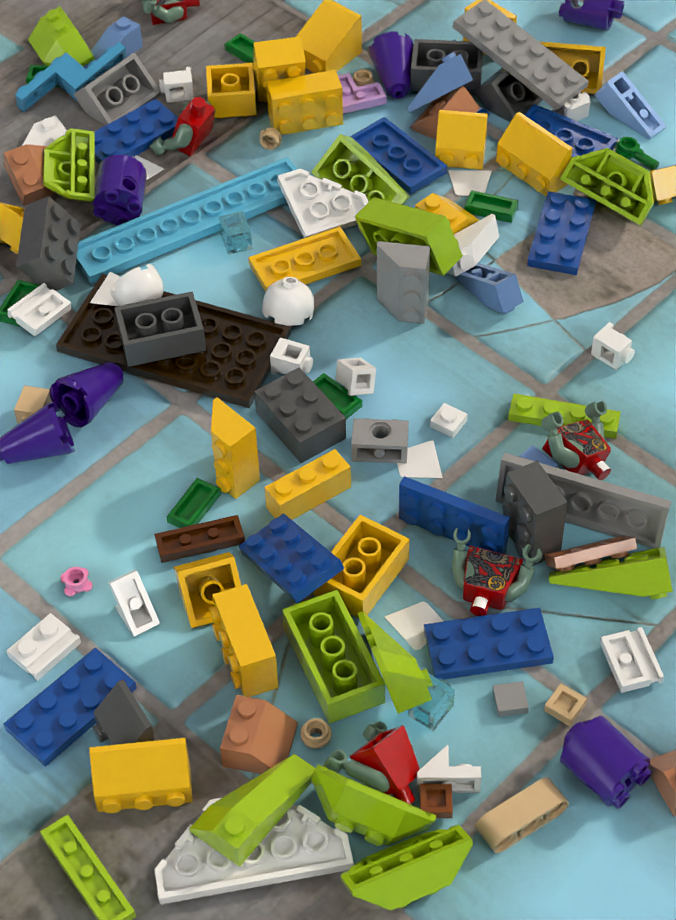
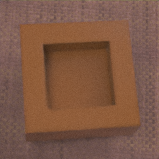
M420 784V809L437 815L436 819L452 818V784Z

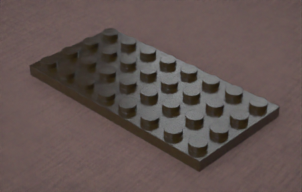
M102 274L56 343L57 352L97 364L112 362L118 365L124 372L212 398L218 397L222 401L250 408L255 399L254 391L262 387L271 370V353L280 338L288 340L291 329L290 326L195 300L204 328L206 351L128 367L115 313V307L118 306L90 303L108 276ZM164 291L162 297L172 296L176 294Z

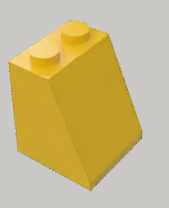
M323 0L296 36H301L306 62L305 68L313 73L336 70L337 72L361 54L362 16L333 0Z

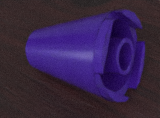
M395 31L383 33L373 39L374 43L371 46L369 44V57L387 94L392 98L400 99L410 91L413 39L407 34L401 36Z
M107 362L60 377L50 387L51 401H54L65 414L62 418H65L67 423L74 427H84L95 418L123 384V371L118 365Z
M54 401L46 404L0 437V461L5 460L7 464L75 452V449L72 447L74 442L65 418L62 419L60 416H57L56 412L61 410Z

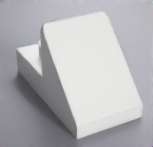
M132 570L108 582L118 604L115 608L133 636L160 624L137 570Z
M447 745L417 772V793H420V784H452V793H480L481 766H472L470 764L449 766V750Z

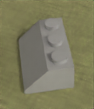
M134 52L73 95L87 115L106 126L139 108L159 94L160 90Z
M378 241L377 300L398 321L424 324L429 300L430 247Z

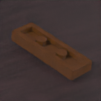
M238 515L154 534L161 563L224 549L245 542Z

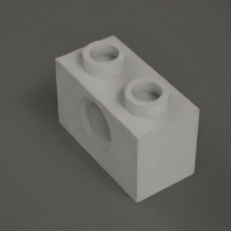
M369 418L353 419L352 461L407 464L409 421Z

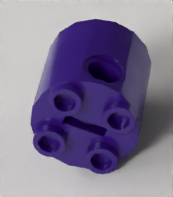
M565 0V3L560 5L559 17H563L565 22L608 31L614 18L621 19L625 3L621 0H583L581 7L578 4V0Z
M113 155L105 158L100 163L93 199V214L96 217L116 224V226L140 217L143 209L147 179L146 169L140 161L127 155Z
M603 716L583 722L580 721L565 735L560 762L585 786L595 792L607 806L614 805L617 809L621 808L630 798L629 792L637 784L642 786L652 775V771L648 769L650 759L635 748L630 740Z

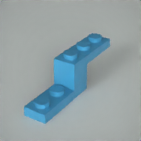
M120 42L113 47H109L103 56L97 61H92L87 69L82 67L67 52L61 57L55 58L48 68L38 72L31 82L18 89L15 94L17 107L22 112H25L56 85H59L77 101L73 94L125 59L126 47Z

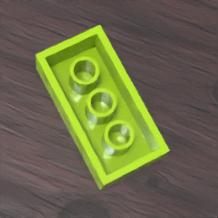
M373 197L354 216L373 255L377 256L378 241L429 246V272L442 276L463 257L458 246L459 242L450 227V222L443 215Z
M338 590L282 609L284 632L329 724L385 703V682Z

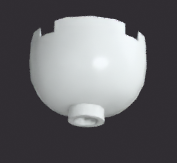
M147 264L148 269L141 270L140 267L134 268L115 282L117 289L115 291L111 289L110 294L118 306L162 298L164 292L163 281L153 265Z
M285 277L272 283L267 288L262 305V313L267 319L268 315L275 318V323L289 326L304 324V319L308 317L309 321L312 319L314 297L307 285L294 277Z

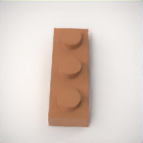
M622 535L545 554L546 565L557 569L558 572L575 569L574 564L584 562V565H593L602 562V557L610 555L611 558H622L628 556V551L637 549L636 538Z

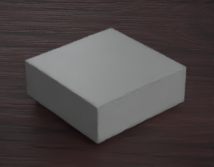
M523 682L493 685L492 691L498 717L528 713L529 706Z

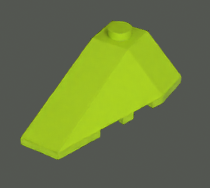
M339 134L311 171L316 178L321 180L326 178L341 184V188L354 193L358 191L365 194L368 202L373 197L404 205L410 197L352 137Z
M665 547L628 553V556L623 561L612 558L602 559V562L597 563L596 567L590 568V565L581 564L575 566L573 570L564 572L556 570L549 573V582L551 584L641 597L650 596V599L664 598L668 596V592H673Z
M363 611L357 613L397 713L399 714L431 701L432 698L428 688L433 686L427 669L420 670L416 659Z
M293 754L211 804L189 828V831L240 867L312 783L311 777L315 767Z

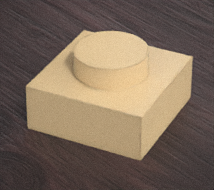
M560 684L546 702L544 712L571 726L586 706L587 698Z

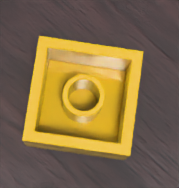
M253 63L206 66L208 102L215 108L214 118L256 115Z

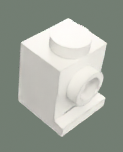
M186 67L185 71L163 73L164 79L159 80L161 94H166V103L189 101L194 98L190 67Z
M578 93L559 109L555 110L552 108V111L579 121L589 116L591 100L587 93Z
M609 322L593 337L591 355L617 370L624 363L627 364L631 361L635 350L631 348L632 340L624 334L613 329L614 325Z
M280 338L270 355L271 374L276 375L278 372L287 374L298 367L303 372L309 373L313 365V358L310 357V346Z
M361 357L337 360L335 380L345 386L350 396L374 393L376 367Z

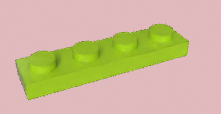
M513 393L508 421L542 426L541 422L544 417L554 412H559L563 417L562 426L586 419L592 423V419L588 418L585 413L586 405ZM607 409L606 414L600 416V423L603 422L604 437L616 439L621 411Z
M68 814L40 831L43 840L97 920H132L136 917L134 909Z

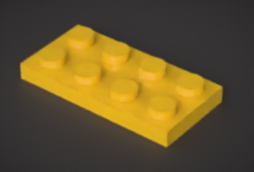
M337 227L248 257V262L266 292L272 283L285 277H294L306 285L361 266V257L342 228Z

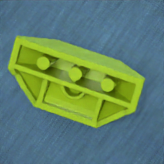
M61 6L50 10L41 17L28 38V41L44 65L50 66L55 58L61 57L66 52L82 67L95 59Z
M70 128L65 132V135L57 138L44 149L43 186L68 200L93 202L95 195V131Z
M609 148L572 157L560 178L565 183L639 225L643 224L654 204L650 171Z
M317 764L311 777L328 820L334 822V826L339 830L347 833L357 832L364 835V839L367 842L377 846H382V844L389 846L424 832L431 827L437 816Z
M459 824L451 826L449 829H437L421 833L362 858L349 871L340 875L341 880L354 897L392 911L396 908L405 907L412 901L426 895L435 894L440 889L451 885L468 855L473 841Z

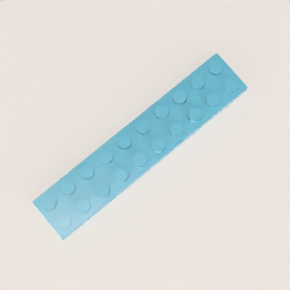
M286 157L78 242L76 263L92 284L97 282L102 274L108 275L110 272L114 274L283 205L287 201L277 182L278 175L297 170V168Z

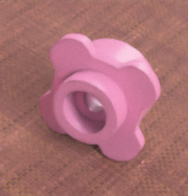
M71 567L61 575V582L65 584V595L74 596L76 593H81L82 591L89 592L92 589L93 585L88 580L89 572L86 568Z

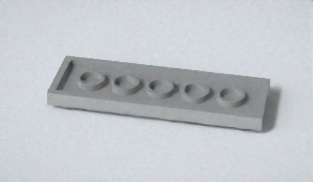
M487 0L481 1L453 22L452 27L555 110L559 109L587 87L588 80Z
M504 453L500 464L495 501L504 503V487L506 486L507 473L535 461ZM540 463L568 502L565 522L614 537L622 535L635 537L636 543L651 548H659L661 546L671 505L670 500Z

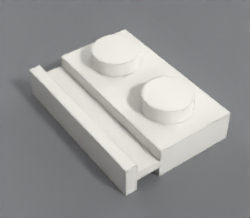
M43 283L8 309V317H13L17 324L33 336H37L70 311L71 302L55 290L48 289L47 284Z
M50 613L6 651L11 660L28 674L33 675L34 679L38 681L80 645L81 640L80 636L72 633L69 627Z
M642 627L633 632L627 630L601 637L600 645L621 693L650 686V683L658 682V684L663 683L664 675Z

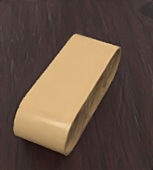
M544 777L484 814L477 821L475 828L494 853H500L562 814L568 807L569 801L550 778Z

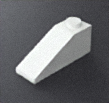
M494 214L454 234L459 242L458 246L463 257L447 273L456 277L476 266L499 238V232Z

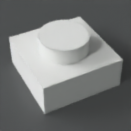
M444 403L430 420V428L454 438L467 422L468 414Z

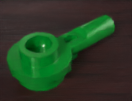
M622 137L615 145L616 153L627 159L635 158L652 170H656L660 162L645 154L640 149V144L632 137Z

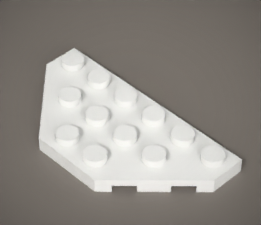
M221 798L210 800L202 811L204 812L211 804ZM293 804L240 867L189 831V828L192 826L190 824L175 843V848L165 860L162 859L155 868V875L161 905L347 871L354 863L348 835L338 828L333 829L322 822L319 816L301 805L296 806Z

